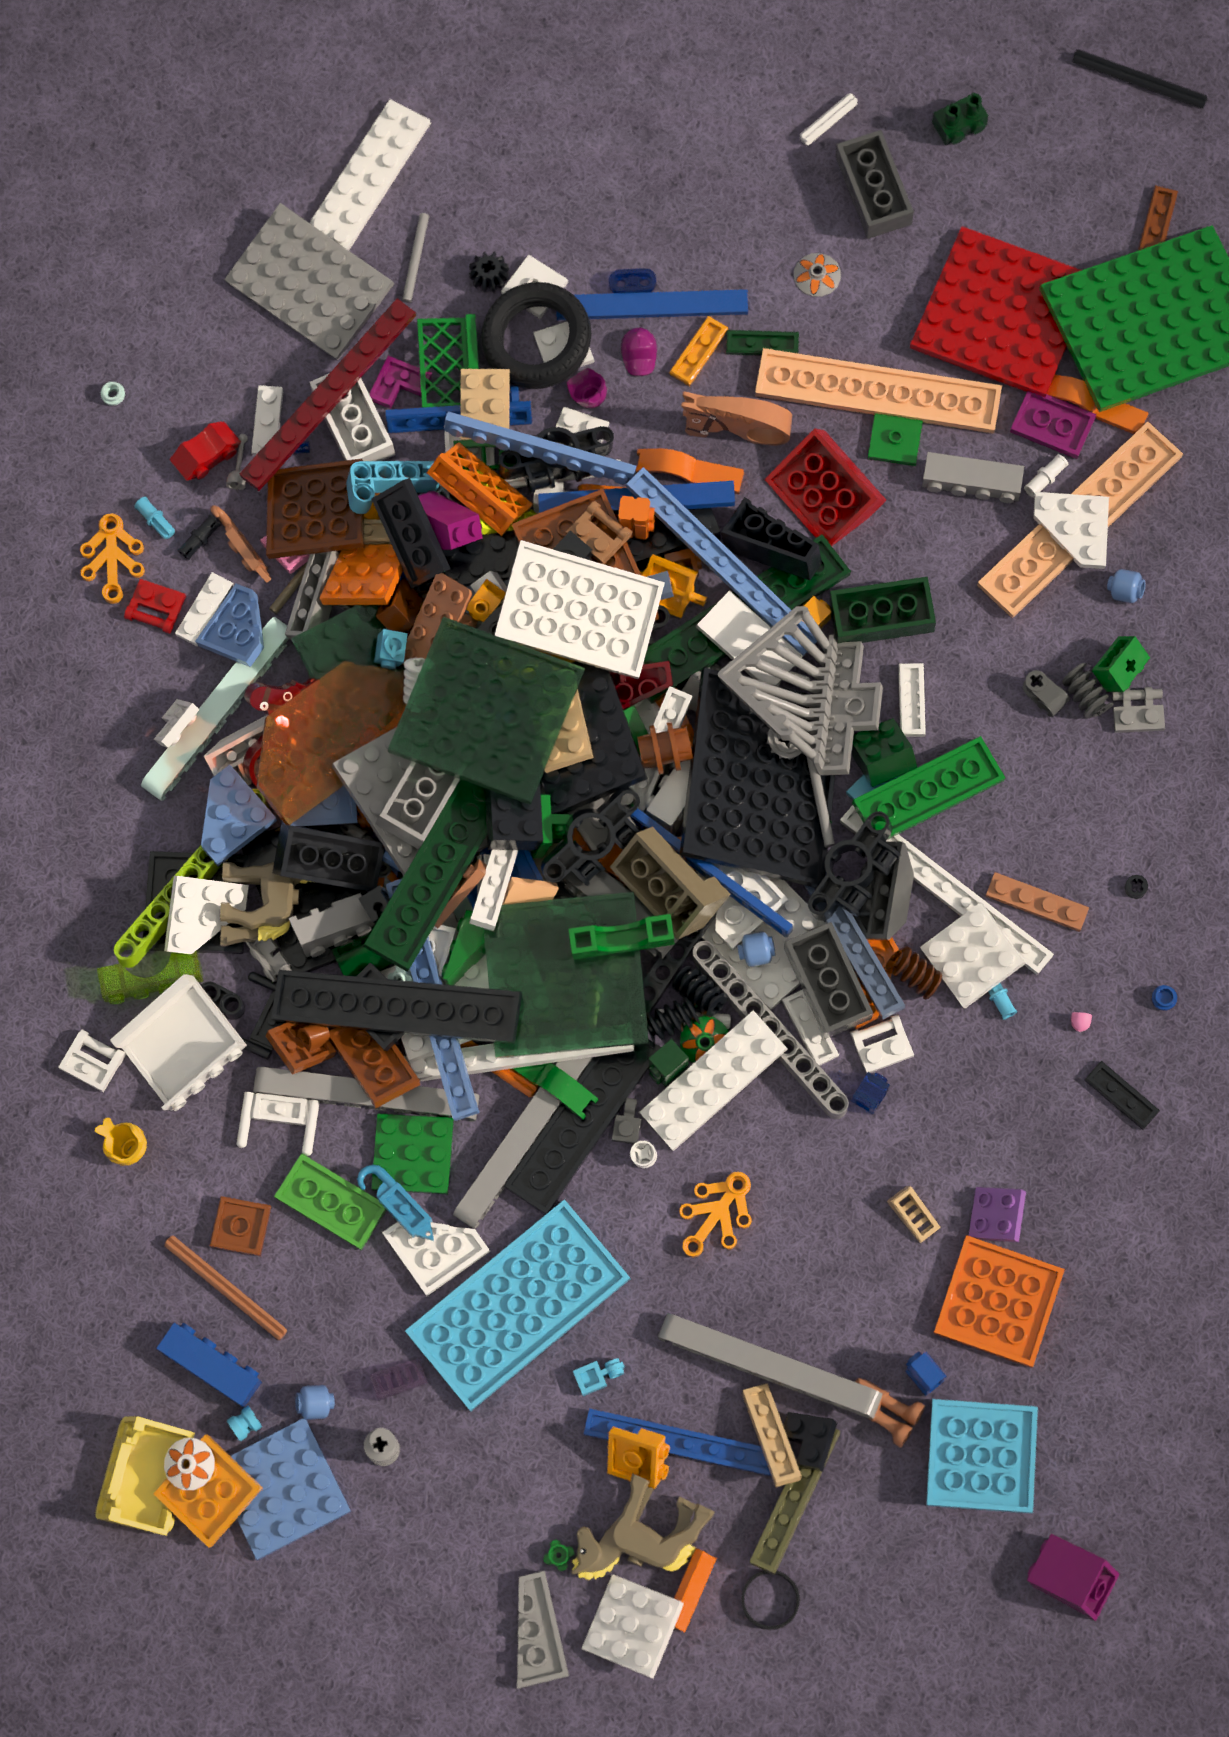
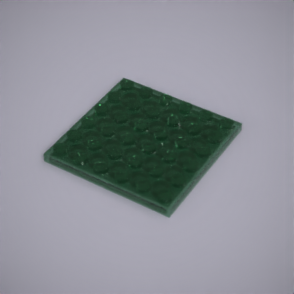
M443 617L388 747V753L531 805L585 668Z
M634 892L501 906L494 931L484 928L489 989L520 991L522 993L515 1044L494 1042L496 1059L649 1044L640 950L573 960L569 929L591 925L608 927L637 922Z

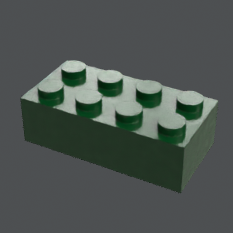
M928 576L830 591L829 603L837 643L857 641L865 643L933 633L935 631L936 619Z

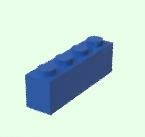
M174 1322L156 1349L245 1408L262 1383L257 1378L259 1373L247 1365L244 1369L237 1365L238 1359L227 1351L223 1355L216 1351L217 1345L206 1337L202 1341L195 1337L194 1333L196 1331L187 1324L182 1323L179 1326Z

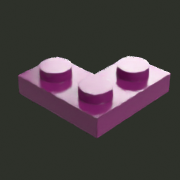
M388 356L369 396L372 402L391 409L400 389L421 396L420 368ZM427 371L425 377L429 381L432 379V373Z

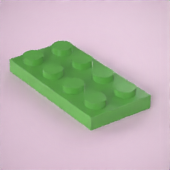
M302 1153L274 1196L275 1199L360 1250L363 1249L387 1211L377 1198Z

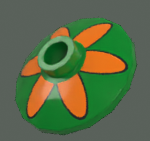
M700 1016L698 1017L700 1025L695 1019H693V1028L685 1025L684 1031L681 1032L680 1045L682 1051L688 1056L689 1061L695 1063L728 1033V1029L720 1020L714 1017ZM707 1037L710 1040V1044L702 1046L700 1044L701 1038Z

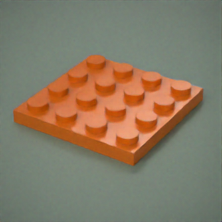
M966 1235L933 1334L1033 1368L1065 1269Z

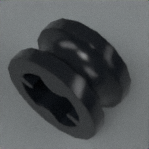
M1132 875L1128 878L1125 884V892L1130 898L1140 899L1146 894L1148 882L1143 876ZM1135 881V884L1137 881L1142 884L1140 888L1142 891L1139 893L1138 890L1133 892L1131 890L1133 886L1131 882Z

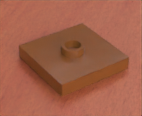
M221 1196L210 1247L261 1257L272 1208L271 1205Z

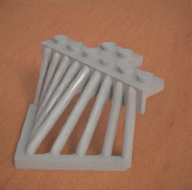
M806 606L795 607L718 672L721 682L783 741H790L815 764L819 775L849 774L854 731L878 730L883 686L881 682L860 683L864 648L862 642L837 643L834 635H829L828 640ZM802 620L804 621L812 635L815 637V639L817 640L825 654L822 653L798 628L797 624H799ZM784 635H792L822 667H815L780 645L778 640ZM766 650L773 651L817 679V681H808L761 660L759 656ZM746 667H755L813 694L801 695L743 676L740 672ZM788 701H791V702H794V703H797V704H800V705H803V706H806V707H809V708H803V707H801V706H798V705H796V704L790 703V702H788ZM799 717L805 718V719L810 720V721H812V722H807V721H805V720H803V719H801V718H799Z

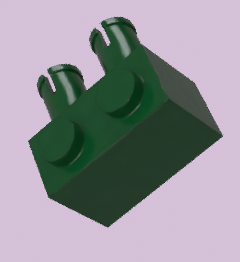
M969 94L967 97L950 105L948 104L946 107L933 113L932 124L945 145L950 143L957 144L966 135L971 133L978 134L986 128L989 115L981 104L982 98L979 94Z

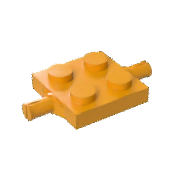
M654 554L650 557L647 568L644 572L640 571L641 576L647 577L668 571L674 597L660 600L659 605L667 608L669 614L679 618L683 617L690 601L704 607L707 596L705 597L694 592L697 571Z

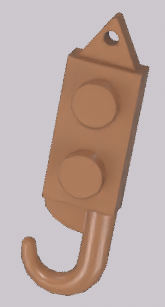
M212 505L210 510L224 525L227 531L225 534L230 540L228 544L235 553L239 552L244 558L241 562L248 571L257 572L268 583L271 577L267 571L268 567L230 517L220 507Z

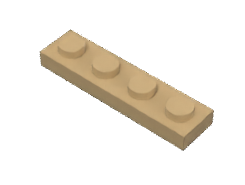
M768 1383L743 1390L742 1395L775 1487L800 1481L801 1474Z

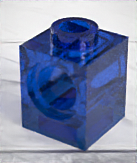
M868 1072L854 1093L851 1102L873 1115L889 1090L890 1084L887 1083L888 1080L877 1072L874 1074Z

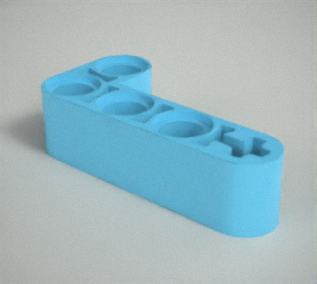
M434 461L355 462L350 468L346 481L350 509L357 514L367 513L371 508V498L375 496V493H382L397 483L408 479L405 476L410 477L416 493L438 490L440 484L427 474Z

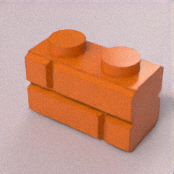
M622 496L618 514L619 524L623 527H628L632 531L630 538L635 536L636 539L646 540L649 537V531L654 532L655 508L650 507L649 498L637 497V499H634L631 496Z

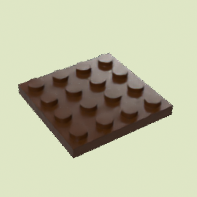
M362 458L279 469L268 481L266 555L268 559L364 548V514H357L350 509L346 486L352 464L363 461Z

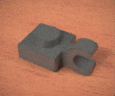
M626 1098L624 1116L616 1115L612 1141L633 1145L638 1142L642 1120L635 1118L637 1099Z

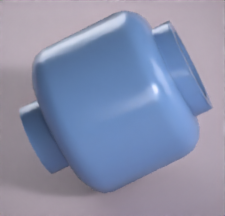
M1119 569L1114 576L1109 577L1107 590L1111 591V596L1116 601L1134 603L1138 598L1141 599L1143 597L1146 582L1145 579H1142L1139 572Z
M763 931L744 935L742 937V944L737 945L740 960L745 959L746 964L750 967L769 964L772 961V957L776 956L773 937H768L767 933Z
M325 1385L303 1386L300 1393H296V1412L301 1414L304 1419H324L328 1416L330 1409H334V1394L329 1393Z

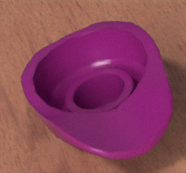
M638 327L629 330L621 341V354L626 370L630 375H649L655 367L657 355L656 339L645 328Z
M591 368L583 369L567 382L572 399L582 407L589 409L599 407L606 399L607 387L605 380Z

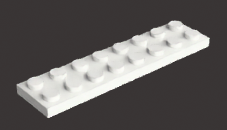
M390 99L310 221V224L349 250L431 124L430 120Z

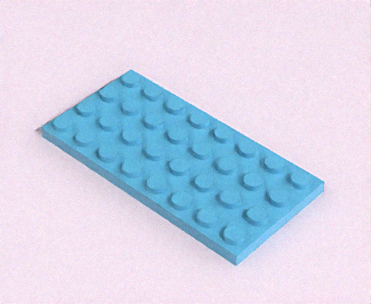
M564 1199L406 1329L405 1332L471 1412L628 1282L630 1277Z

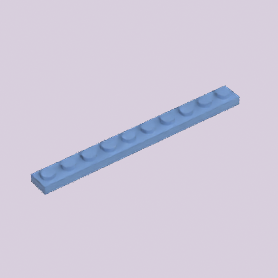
M644 467L626 483L625 487L636 497L649 498L650 507L655 508V516L770 627H773L792 611ZM803 621L797 624L803 634L815 645L817 640ZM784 635L782 637L802 656L807 653L805 648L792 635Z
M402 878L386 884L390 899ZM428 936L410 967L413 982L442 984ZM429 1036L453 1120L458 1121L478 1114L479 1109L458 1038Z

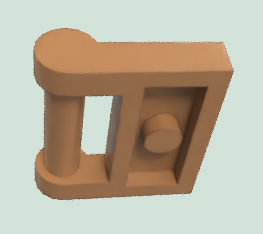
M596 501L592 502L580 518L566 531V535L569 531L573 532L593 549V558L600 564H605L632 535V531L628 527L621 526L601 509V505ZM596 517L618 536L613 540L593 524L591 520Z

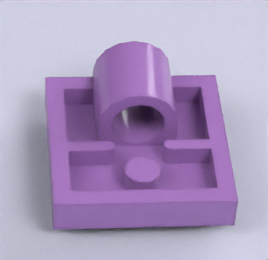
M976 1187L969 1236L979 1240L1019 1242L1026 1192L1022 1189Z

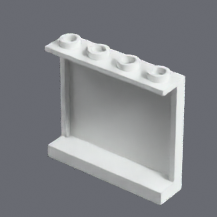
M185 974L110 1039L116 1048L124 1050L163 1101L162 1109L174 1111L182 1108L187 1103L186 1099L191 1094L195 1095L205 1087L204 1083L210 1077L215 1078L221 1074L226 1063L229 1061L233 1062L243 1053L241 1050L247 1046L194 976Z

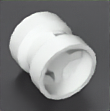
M638 1141L632 1146L630 1157L638 1167L649 1168L656 1162L657 1152L650 1142Z

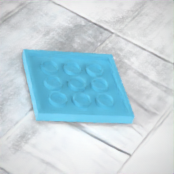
M932 1399L926 1506L1032 1514L1038 1407Z

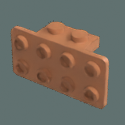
M445 574L435 575L408 636L404 662L415 657L429 659L434 663L437 671L441 667L443 660H448L471 636L478 623L469 613H465L472 597V590Z

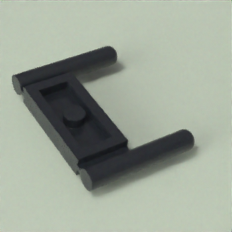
M250 972L248 975L249 981L273 991V993H271L256 1023L250 1040L242 1038L247 1045L243 1049L268 1060L274 1048L266 1038L267 1031L287 1022L273 1021L271 1019L277 982H273L271 979L256 972Z

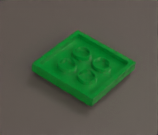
M377 1114L373 1165H379L385 1169L407 1192L448 1195L453 1118ZM372 1174L371 1189L378 1191L383 1182L375 1174Z

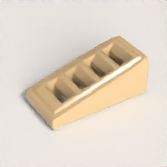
M906 1186L887 1200L890 1207L919 1243L941 1228L911 1186ZM908 1196L911 1200L901 1207L899 1202ZM915 1204L917 1209L907 1215L905 1211ZM922 1213L924 1217L913 1224L911 1220ZM926 1221L931 1224L922 1232H919L917 1229Z

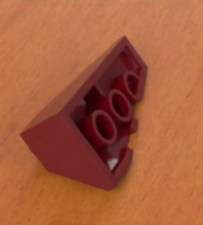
M669 660L643 663L638 679L610 671L623 710L669 688V686H673Z

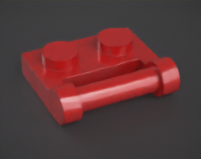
M140 579L130 604L125 610L124 619L130 621L134 619L161 628L163 632L171 634L186 594ZM140 605L167 614L168 618L165 620L138 611L137 608Z

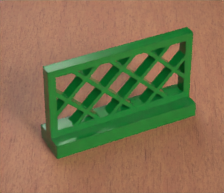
M466 314L465 318L417 319L422 408L461 405V402L455 403L449 398L456 390L461 392V379L457 383L448 374L455 367L460 371L461 369H479L475 314ZM460 325L461 332L455 338L445 331L449 326ZM423 326H433L438 332L430 339L423 333ZM441 334L450 341L444 349L434 342ZM430 345L439 352L432 361L424 355V351ZM454 345L462 351V355L457 360H454L447 354ZM442 357H445L452 363L445 372L436 365ZM431 368L441 375L434 383L425 377V374ZM443 379H446L454 386L447 394L436 387ZM432 390L442 397L438 403H427L426 396Z

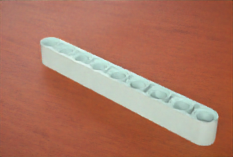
M276 617L270 619L262 629L264 649L252 666L248 667L239 662L233 665L199 708L200 710L196 713V720L190 726L183 729L180 733L181 738L179 741L166 749L144 777L141 783L142 788L159 800H165L166 793L169 790H173L181 780L180 776L184 771L187 772L196 761L195 757L197 754L204 751L212 741L210 738L213 734H217L227 722L225 719L228 715H232L242 703L240 700L244 697L247 687L256 683L255 681L259 676L262 677L272 665L271 661L275 657L278 658L287 646L286 642L289 640L285 635L287 629L285 623Z

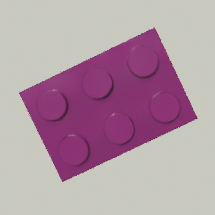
M1027 391L1010 432L1078 459L1097 414L1050 395L1042 397Z

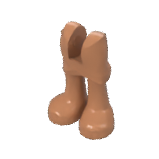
M858 1377L855 1381L856 1383L875 1389L883 1394L875 1417L870 1420L872 1422L875 1421L888 1430L893 1436V1443L901 1448L907 1441L913 1428L880 1411L881 1405L913 1427L919 1421L926 1405L921 1402H915L912 1405L901 1403L889 1396V1392L870 1381Z

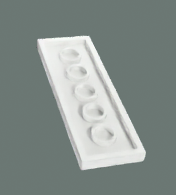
M753 1010L640 1111V1114L674 1151L787 1050V1047Z

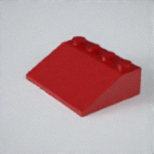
M816 428L764 479L815 538L823 535L831 546L867 520L886 501L885 497L825 430Z

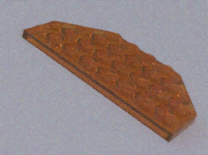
M344 661L265 718L257 789L284 824L291 825L344 786L332 768V764L335 761L415 716H418L425 727L435 720L441 712L438 705L435 703L433 709L426 713L410 712L407 709L408 704L403 701V696L405 695L403 691L405 687L404 671L401 673L389 671L387 668L370 665L367 667Z

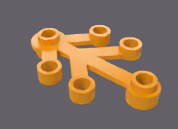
M106 514L99 521L100 530L87 543L81 545L80 552L84 558H92L95 555V548L105 539L106 547L89 565L81 569V576L85 581H92L96 577V572L107 561L108 583L103 587L102 595L106 602L116 604L123 597V591L118 584L117 560L129 569L130 574L134 578L142 577L145 572L141 563L135 562L117 547V538L128 545L133 555L141 554L144 546L140 540L134 539L123 530V522L118 515ZM109 523L116 524L115 528L111 530L107 529V525ZM134 544H139L140 549L136 551L132 550V546ZM86 547L92 548L89 554H85L83 551ZM134 567L141 568L139 573L132 572ZM87 570L93 571L89 577L84 576ZM116 591L118 594L115 598H110V592Z
M733 1172L727 1177L725 1182L699 1183L695 1186L694 1193L699 1199H705L709 1194L726 1193L720 1201L696 1205L686 1203L680 1207V1216L685 1220H689L695 1215L711 1213L696 1235L689 1236L684 1240L683 1251L687 1256L697 1257L702 1253L703 1242L719 1219L723 1233L721 1239L722 1246L725 1249H733L736 1246L737 1239L732 1231L729 1205L735 1198L739 1214L736 1218V1223L742 1229L748 1228L751 1225L752 1219L747 1211L745 1195L749 1192L751 1183L746 1174ZM740 1181L743 1187L737 1190L733 1187V1183ZM699 1187H705L707 1189V1193L705 1195H699L697 1189ZM685 1207H689L692 1209V1214L685 1216L682 1210ZM746 1216L749 1219L748 1224H740L739 1218ZM726 1237L734 1239V1243L731 1246H727L724 1243ZM696 1243L698 1245L697 1251L691 1252L688 1249L689 1244Z

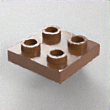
M287 1022L268 1030L266 1038L292 1075L333 1058L336 1054V1050L329 1042L330 1032L327 1026Z

